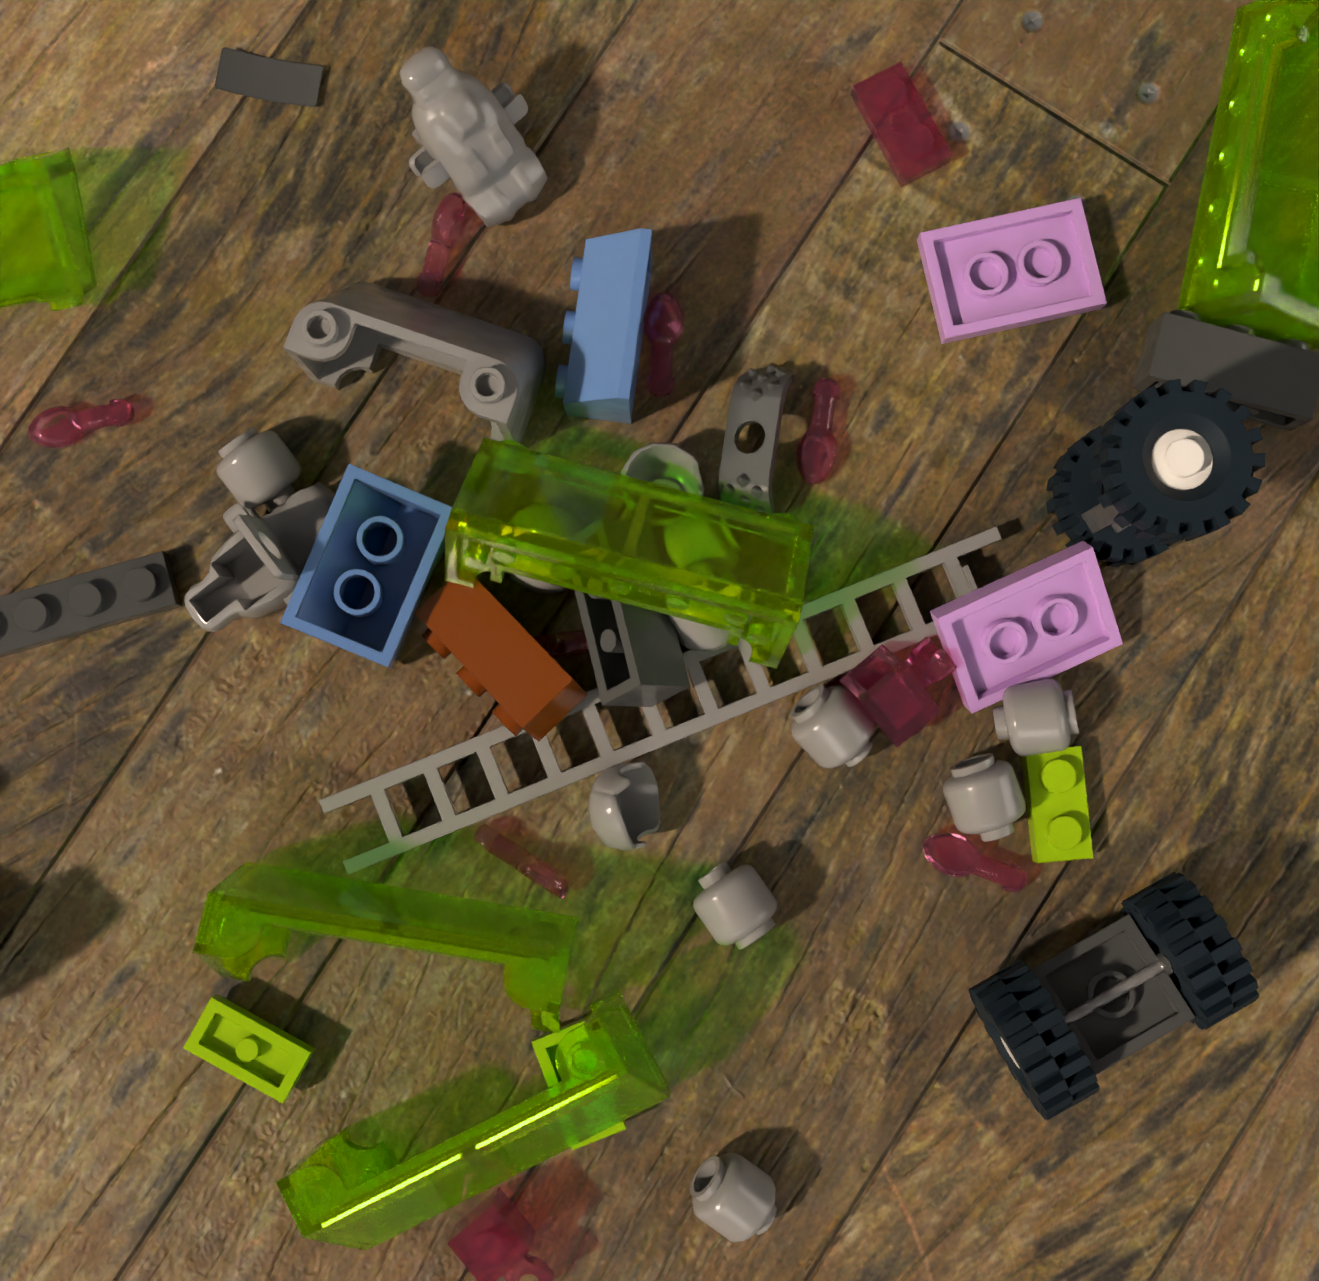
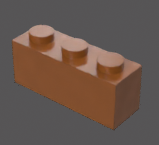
M464 565L414 612L428 627L421 635L425 641L443 659H446L452 653L464 665L456 674L479 697L486 691L491 694L499 703L492 711L493 714L515 736L522 730H525L539 742L588 695Z

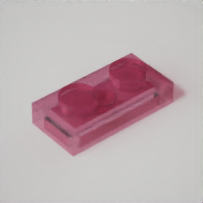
M902 62L853 85L850 95L901 187L949 163L952 153Z

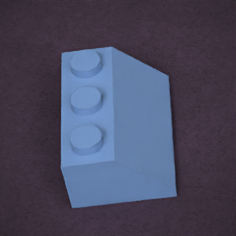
M639 228L586 239L583 258H573L570 290L579 291L576 311H566L562 339L563 344L571 345L569 364H559L555 385V398L564 399L563 405L567 416L631 424L652 272L651 229Z
M348 464L280 623L393 669L416 617L414 612L421 605L458 518L456 508Z

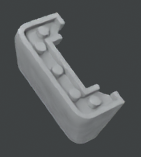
M362 281L349 284L308 304L298 312L293 320L283 349L313 382L339 390L342 378L350 372L364 370L374 373L382 348L460 374L459 392L461 400L471 413L491 422L490 439L492 443L519 451L546 374L547 364L544 352L536 340L486 321Z

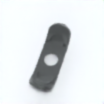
M768 365L765 368H750L748 372H745L738 378L731 393L719 470L718 492L724 512L733 520L743 525L762 526L769 522L775 510L772 492L775 459L783 406L786 402V394L794 382L793 371L785 367ZM751 423L761 424L765 431V439L762 446L756 452L750 454L743 453L738 446V437L741 430Z

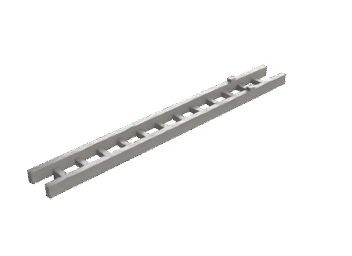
M997 526L741 629L730 643L717 651L704 652L692 649L682 653L686 670L704 715L666 730L656 705L653 707H641L652 736L615 751L613 750L595 706L601 703L599 690L595 688L586 692L588 695L565 717L580 711L583 712L601 757L561 772L547 735L539 742L532 737L548 778L510 794L491 747L527 732L522 730L515 736L505 726H501L319 800L325 814L371 796L389 843L343 861L347 874L369 867L600 773L608 767L622 764L938 635L934 622L925 624L907 579L942 565L956 599L977 590L978 587L969 566L961 567L958 558L1000 541L1002 538ZM892 586L910 631L874 645L855 600ZM840 606L859 652L822 666L804 620ZM789 627L807 673L770 687L752 642ZM738 648L756 694L718 709L700 663ZM477 753L495 800L457 815L439 768ZM424 775L442 821L404 836L386 790Z

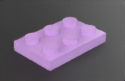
M1081 198L921 232L917 238L941 344L1100 310L1107 304Z
M1085 541L1072 545L930 611L961 700L971 714L1003 700L1004 691L1012 685L1048 679L1123 644L1094 549Z

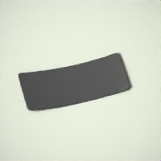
M224 47L221 51L215 87L220 90L257 99L314 107L318 100L323 67L321 65L267 58Z

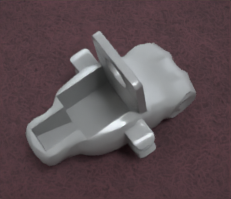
M427 46L413 54L404 63L399 72L402 85L411 94L413 99L411 117L416 129L412 132V136L422 146L409 160L412 171L416 176H422L425 184L432 189L439 187L450 178L454 187L461 193L464 202L474 210L488 228L512 220L515 213L522 206L536 200L548 179L540 161L534 152L525 145L523 136L514 126L527 114L528 105L521 94L514 95L513 90L506 83H501L490 91L482 81L472 74L453 68L445 53L439 48Z
M317 482L311 487L297 491L283 505L262 517L254 509H246L239 503L231 506L224 513L223 519L233 534L212 556L209 573L203 581L191 586L184 597L185 606L193 620L205 631L218 632L232 621L239 620L242 617L261 618L287 606L336 493L323 483Z

